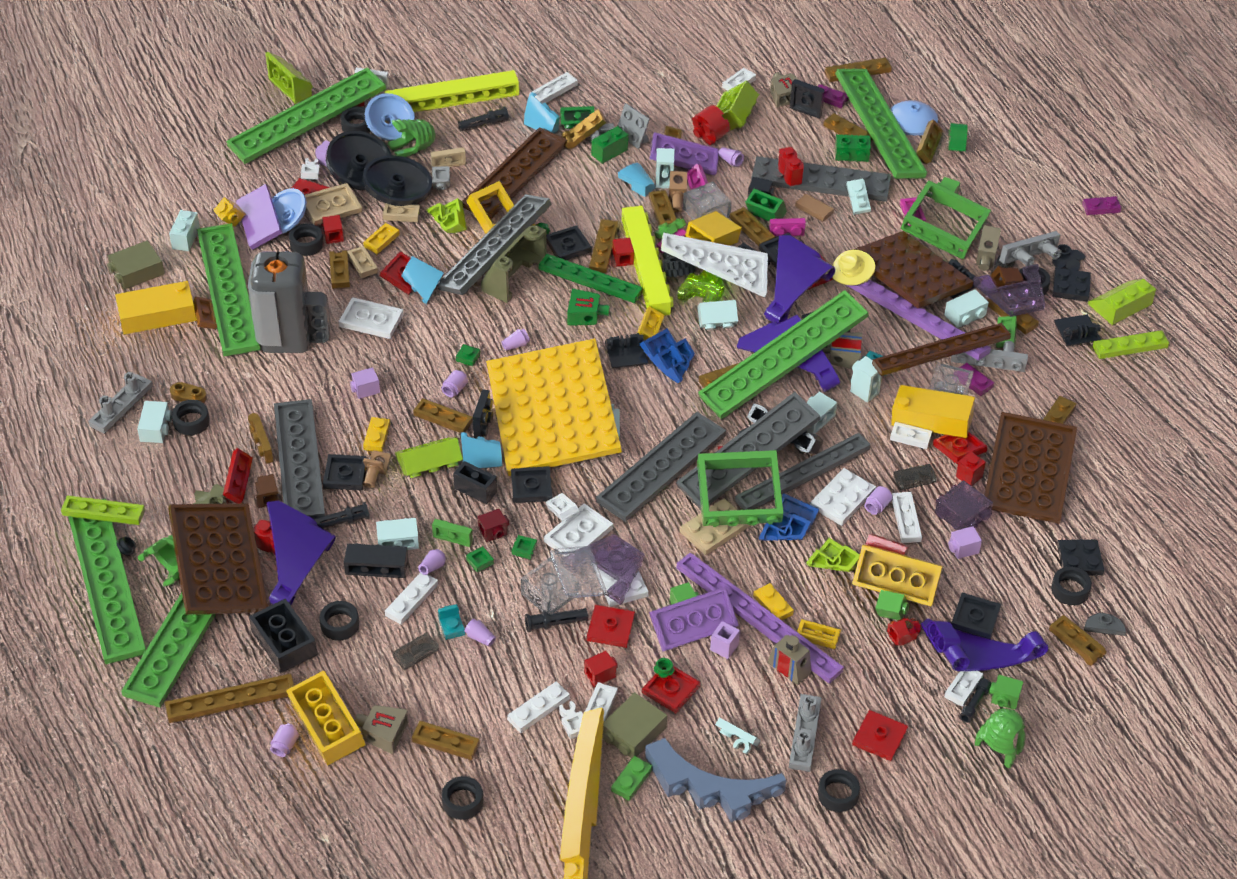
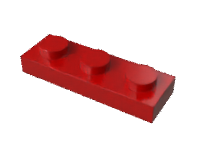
M239 448L233 451L223 496L234 503L243 502L253 457Z

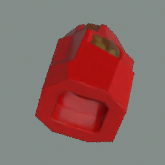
M914 618L892 621L887 627L889 637L898 646L916 640L921 631V624Z

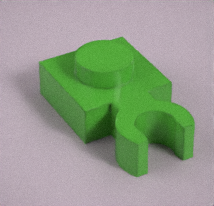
M678 218L671 224H661L658 226V230L654 231L656 238L662 239L663 233H675L678 231L677 229L686 225L684 218Z

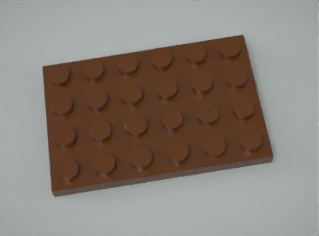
M905 231L853 249L869 254L876 265L873 275L917 309L973 287L974 281Z
M1001 411L982 508L1060 524L1077 426Z
M170 504L168 512L186 615L257 613L267 608L268 604L249 504Z

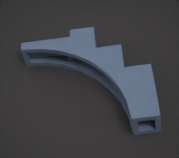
M665 738L648 744L645 748V758L649 764L653 765L652 771L668 797L680 795L688 790L699 810L705 807H712L719 802L731 822L743 820L750 815L751 805H759L764 800L778 797L785 792L786 778L782 773L768 778L753 780L729 779L715 776L690 764L674 751Z

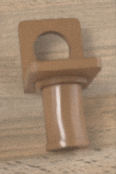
M671 171L669 200H672L673 211L681 212L683 210V200H686L687 172ZM675 176H681L683 182L678 184L673 179Z
M372 451L370 459L364 458L363 462L367 470L363 482L364 486L375 488L378 474L386 475L391 454ZM377 457H383L385 459V463L383 464V462L376 461L375 459Z

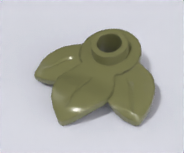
M215 484L210 492L196 490L194 495L196 502L193 504H226L225 496H223L224 488L219 484Z

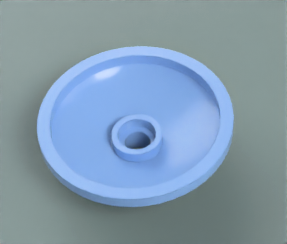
M384 93L375 96L370 100L365 110V120L369 129L379 138L388 141L402 136V132H398L393 126L392 120H415L414 112L408 102L395 94Z
M903 101L890 109L906 135H923L929 121L934 119L938 123V116L935 110L920 101Z
M297 189L283 190L272 198L282 234L293 229L305 214L306 197Z

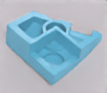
M531 92L526 105L524 125L536 130L540 127L555 134L559 130V116L545 102L541 104L535 98L536 94Z
M639 163L630 164L618 172V178L631 184V190L644 197L655 189L656 185Z
M412 256L402 274V278L411 285L414 292H418L422 296L423 303L427 304L444 272Z
M465 432L461 433L463 462L466 461L478 468L502 466L501 444L499 441L486 440L480 436L475 439L468 437Z

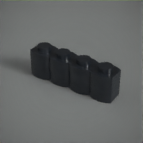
M753 404L747 417L754 423L772 408ZM806 430L791 443L803 452L817 454L823 444V440L818 435Z

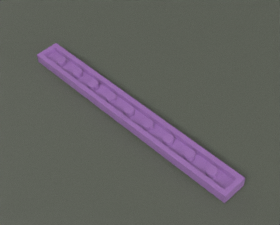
M871 279L859 285H846L941 340L965 333L927 312L925 309H917L906 299ZM984 346L964 353L980 360L990 354L991 347Z
M691 552L677 563L676 569L707 592L726 587L734 612L774 643H778L785 635L798 637L799 643L810 651L811 671L830 684L843 672L844 667Z

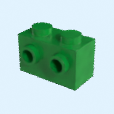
M594 106L561 107V126H564V129L574 128V126L594 112Z
M618 126L592 139L591 156L602 164L628 150V134Z
M836 134L835 161L869 162L871 150L870 136Z
M753 189L745 201L747 209L752 215L769 222L770 219H783L787 213L783 200Z

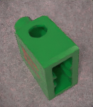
M572 288L567 311V325H596L598 315L609 316L610 305L600 304L599 294Z

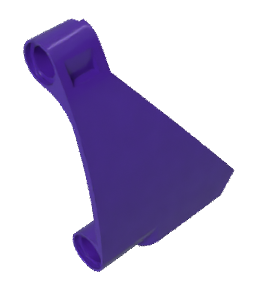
M791 235L779 236L775 296L764 313L767 320L778 324L788 319L793 304L806 290L820 278L829 281L836 270L834 266L822 260L817 251Z
M795 315L779 324L776 322L769 323L739 338L737 348L755 353L800 322L801 319L798 315ZM820 350L797 366L813 373L824 392L840 385L838 375L823 350Z
M281 501L267 502L278 573V583L273 589L269 600L271 604H275L286 598L289 604L292 605L304 579L323 552L330 550L336 536L318 527L317 522L311 517Z
M927 618L921 624L936 651L944 653L955 671H982L1014 666L1039 658L1048 651L1047 643L1041 634L1036 631L1028 633L1016 645L954 629L948 621H933Z

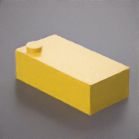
M188 281L115 294L123 335L197 321Z
M900 385L892 407L891 426H894L895 422L931 430L933 433L967 438L974 415L975 397Z
M864 544L862 545L852 584L878 592L885 590L904 594L906 600L932 606L943 566Z
M325 671L286 690L292 706L327 766L366 745L360 729Z

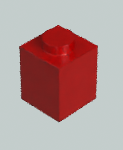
M340 215L322 217L326 244L344 242Z
M630 237L612 239V253L616 267L634 265V250Z
M969 452L958 461L956 477L969 487L973 486L983 477L986 461L973 452Z
M606 650L584 660V673L594 687H596L597 683L603 684L616 678L617 661Z

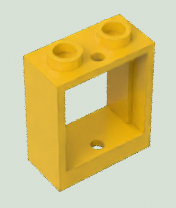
M500 181L470 194L466 201L485 234L494 225L480 202L497 195L507 212L514 206Z

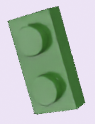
M998 317L997 324L1002 323L1011 333V337L1009 340L996 343V347L1003 348L1006 341H1012L1015 344L1017 317Z
M435 519L432 523L433 537L467 547L471 546L473 542L471 528Z
M633 756L611 786V792L630 801L651 773L653 765Z

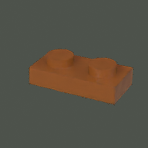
M195 296L193 304L198 327L216 329L217 323L212 299Z

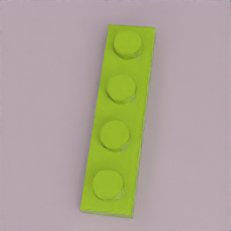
M1162 330L1093 342V348L1099 359L1168 348L1169 345Z
M67 495L61 509L63 516L140 525L145 512L144 505L69 495Z

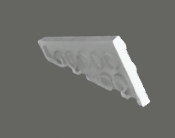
M663 233L661 251L762 297L766 296L768 253Z

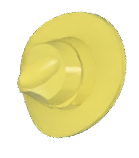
M848 250L840 254L834 261L832 266L836 270L832 278L844 285H859L865 283L873 276L876 265L869 254L860 250Z

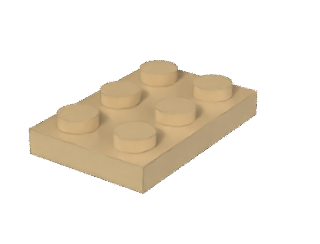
M347 183L305 195L307 201L305 211L314 225L322 224V217L340 215V218L362 212V206Z
M726 499L720 500L709 508V511L737 510ZM702 513L680 526V533L703 554L708 555L750 527V525L703 526Z

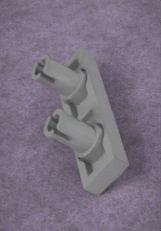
M1054 231L1003 245L999 261L1006 264L1019 260L1025 266L1030 267L1034 263V255L1047 253L1054 260L1058 259L1061 255V250L1057 246L1061 234Z
M1006 341L1003 351L991 349L990 354L980 360L963 352L951 356V362L963 364L967 362L970 365L1025 372L1028 354L1014 352V342Z
M133 372L125 373L124 380L126 385L112 399L106 395L100 397L101 409L88 421L89 426L105 434L153 387L152 381L138 374H133Z
M800 695L789 761L790 769L810 772L822 697Z

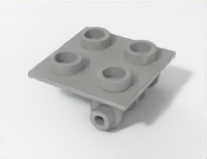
M625 103L618 127L628 134V142L640 149L641 144H646L649 141L648 135L645 132L650 119Z

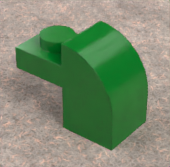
M950 123V129H948V150L966 152L967 124Z

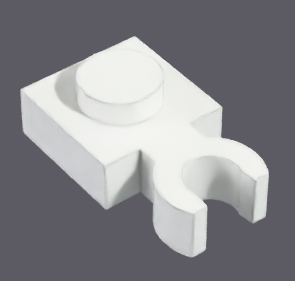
M309 158L305 159V164H302L301 179L314 180L319 178L320 165H318V159H315L314 162H310Z
M570 701L569 710H565L562 705H559V713L563 717L562 724L569 738L578 737L583 718L582 711L575 713V703L573 701Z

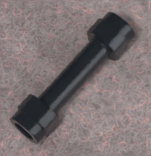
M982 678L978 682L976 693L968 706L963 707L959 715L963 722L970 723L976 713L975 709L983 696L989 693L992 683L988 679Z

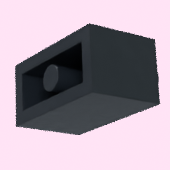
M466 461L453 473L454 489L478 501L488 504L497 493V476Z

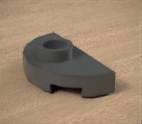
M1097 613L1090 616L1084 627L1086 632L1122 636L1126 634L1122 621L1114 615L1107 613Z

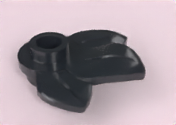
M1060 244L1057 248L1061 250V255L1058 259L1052 260L1055 268L1065 267L1066 269L1079 271V261L1084 260L1086 256L1079 250H1071L1070 246Z

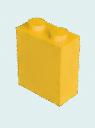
M715 211L689 221L685 237L731 246L738 243L742 228Z

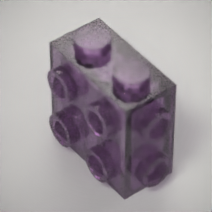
M963 480L958 485H953L946 494H942L937 498L935 513L941 519L948 522L955 530L972 526L976 529L979 523L983 520H988L992 515L993 502Z

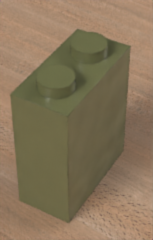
M148 240L108 255L109 263H107V267L110 273H114L116 282L118 284L121 283L124 289L165 274L162 260Z
M634 692L603 722L602 738L608 744H613L623 755H628L631 758L633 756L637 757L646 748V745L655 740L667 728V715Z

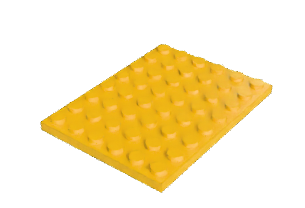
M595 338L486 361L508 476H511L512 468L555 467L622 452Z

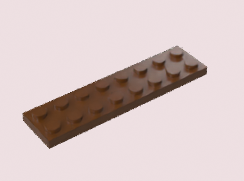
M539 127L470 194L500 181L509 198L512 199L566 146L567 139ZM469 194L464 200H462V204L464 209L472 212V210L466 202L470 196ZM497 195L480 202L489 219L504 207Z

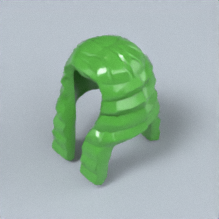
M392 120L393 126L398 132H402V136L389 141L387 144L391 150L402 148L411 140L416 139L414 147L394 152L396 156H411L418 151L429 148L434 143L436 137L435 129L426 120Z
M169 535L158 540L138 556V560L143 562L149 556L154 555L169 571L167 579L163 582L164 587L174 584L180 578L173 536Z
M1001 708L995 711L976 734L975 746H979L984 740L991 749L1005 755L1004 765L1010 768L1015 762L1016 755L1022 752L1025 745V722L1022 716L1017 711L1008 708ZM1016 733H1017V734H1018V739H1017V745H1016V749H1015V748H1014V745H1013V740H1014L1015 735H1016Z

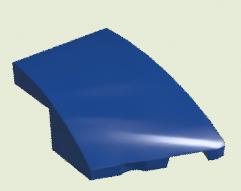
M667 328L640 343V346L650 360L666 376L676 383L683 380L682 377L695 354L686 338L676 343Z
M783 493L782 522L773 523V525L766 522L759 540H803L815 521L819 509Z

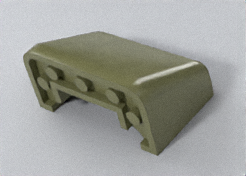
M535 225L526 228L495 260L481 280V290L508 303L512 298L508 279L522 265L530 268L531 264L540 263L547 254L546 230Z

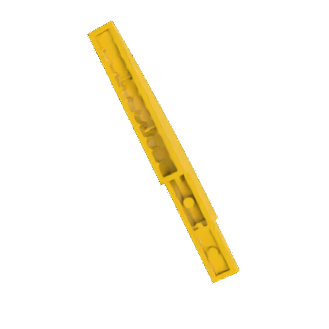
M603 708L584 712L578 734L568 787L560 860L565 863L564 879H588L591 827L596 826L604 721Z

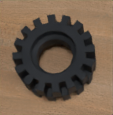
M674 256L662 261L664 272L669 277L688 275L696 271V266Z

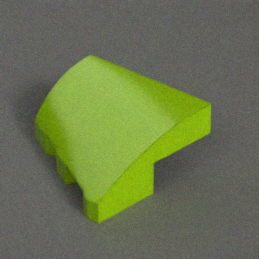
M459 198L446 205L438 203L427 209V212L435 218L434 220L441 225L445 232L457 233L467 230L463 204Z
M828 538L819 550L816 549L806 562V565L851 572L857 567L860 554L848 546H842Z

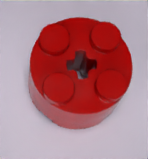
M710 105L692 117L693 133L697 138H703L706 144L711 146L730 131L728 119L724 120L722 116L724 113L717 106Z

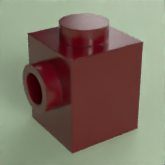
M500 509L477 516L478 529L485 542L508 535L509 519L507 515L502 514Z

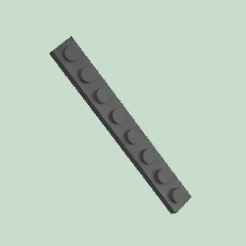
M857 433L779 473L781 495L870 450L871 444L860 433ZM772 477L736 495L735 502L743 510H752L774 499Z

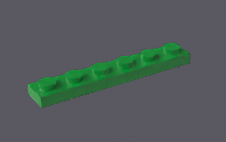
M546 254L538 264V268L541 271L635 303L643 292V287L549 254Z

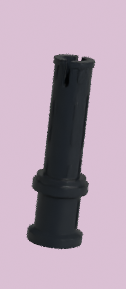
M502 106L501 109L495 111L489 110L487 114L458 121V127L460 132L489 123L494 125L502 120L508 121L509 114L507 108Z
M362 502V505L351 508L348 506L344 508V511L328 514L314 520L317 522L318 527L323 529L345 522L352 524L354 521L363 518L370 519L366 502Z
M586 608L550 614L546 611L536 615L525 614L527 632L540 628L547 630L553 625L588 621Z

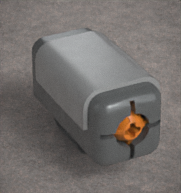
M259 252L251 263L248 291L256 341L260 344V349L266 353H304L308 351L310 343L327 342L331 326L328 297L322 292L308 291L303 255L298 252Z

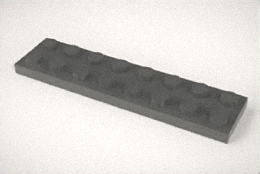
M756 156L752 177L772 180V186L849 197L847 182L864 179L868 199L887 202L891 174L803 163L802 184L789 186L784 180V175L778 170V159Z
M525 194L440 280L437 285L438 289L459 295L468 292L469 288L490 269L495 260L526 228L533 225L552 205L550 199Z
M794 392L715 453L776 450L778 453L821 420L820 415ZM695 467L678 480L676 484L701 510L698 469ZM758 467L706 470L709 505Z
M312 399L274 403L283 502L312 519L325 516Z
M696 412L596 496V502L626 522L696 462L698 454L706 453L725 437L726 430L699 412Z

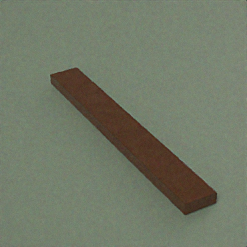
M1002 323L879 357L873 359L872 365L881 376L1009 340L1011 333Z

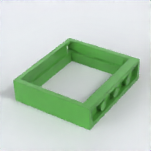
M928 180L906 214L900 229L964 260L987 222L991 210ZM926 196L978 221L967 241L914 216Z
M776 450L698 454L697 469L703 526H737L739 524L753 526L766 522L773 525V523L782 522L783 505ZM771 467L775 499L774 509L709 511L706 470Z

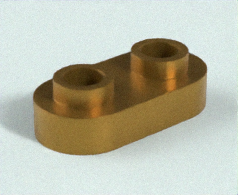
M177 382L170 387V394L173 400L179 402L198 400L203 403L207 400L206 391L201 387L183 382Z

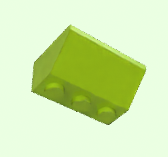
M270 52L265 53L269 80L295 104L312 96L313 86L310 80H307L301 72L297 71L284 58Z
M747 80L724 92L717 104V107L724 113L722 115L724 120L728 119L730 130L743 127L746 123L745 120L751 114L752 107L757 103L756 99L759 94Z
M1145 279L1127 281L1088 301V305L1111 325H1114L1152 305L1156 288Z
M447 437L395 452L403 474L410 475V478L422 475V471L428 470L429 473L440 470L439 467L447 465V468L456 466L458 461L463 460L456 437Z

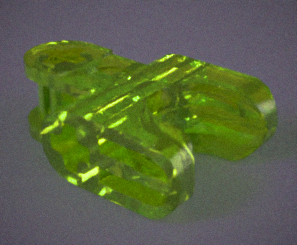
M705 270L699 276L691 273L679 287L677 299L687 302L689 298L698 296L703 298V303L719 301L725 289L722 285V278Z

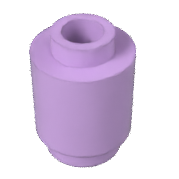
M454 370L443 382L442 392L448 397L458 395L468 383L466 374L462 371Z
M882 486L877 487L866 499V510L873 515L881 513L892 501L890 490Z
M291 724L280 725L270 743L271 752L280 757H285L286 754H289L299 737L297 728Z

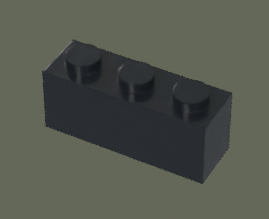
M347 543L344 558L345 575L406 578L408 565L407 547Z

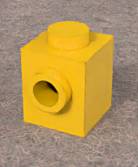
M225 197L214 209V212L221 220L228 224L232 223L233 227H236L246 215L236 203Z

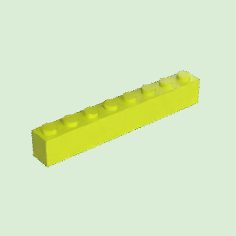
M512 70L388 90L385 93L400 96L408 102L413 112H420L519 95V81L515 71Z
M643 206L622 208V224L626 238L630 237L632 243L634 266L640 286L643 287L642 294L646 308L650 306L665 316L671 315V307H674L673 297L669 296V284L665 283L666 274L662 272V260H658L659 251L658 248H655V237L651 236L652 228L651 224H648V214L644 212Z

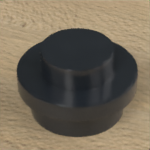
M125 536L117 541L116 544L121 554L132 555L135 552L136 543L130 537Z

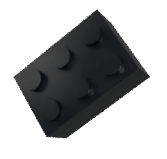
M286 598L249 616L251 632L280 674L318 655L316 640Z

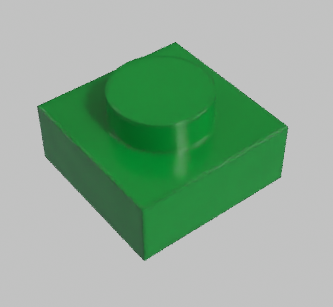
M463 344L456 355V362L473 366L480 356V349Z
M518 535L512 548V555L531 559L537 546V539Z
M483 546L466 555L467 562L477 573L494 564L493 557Z

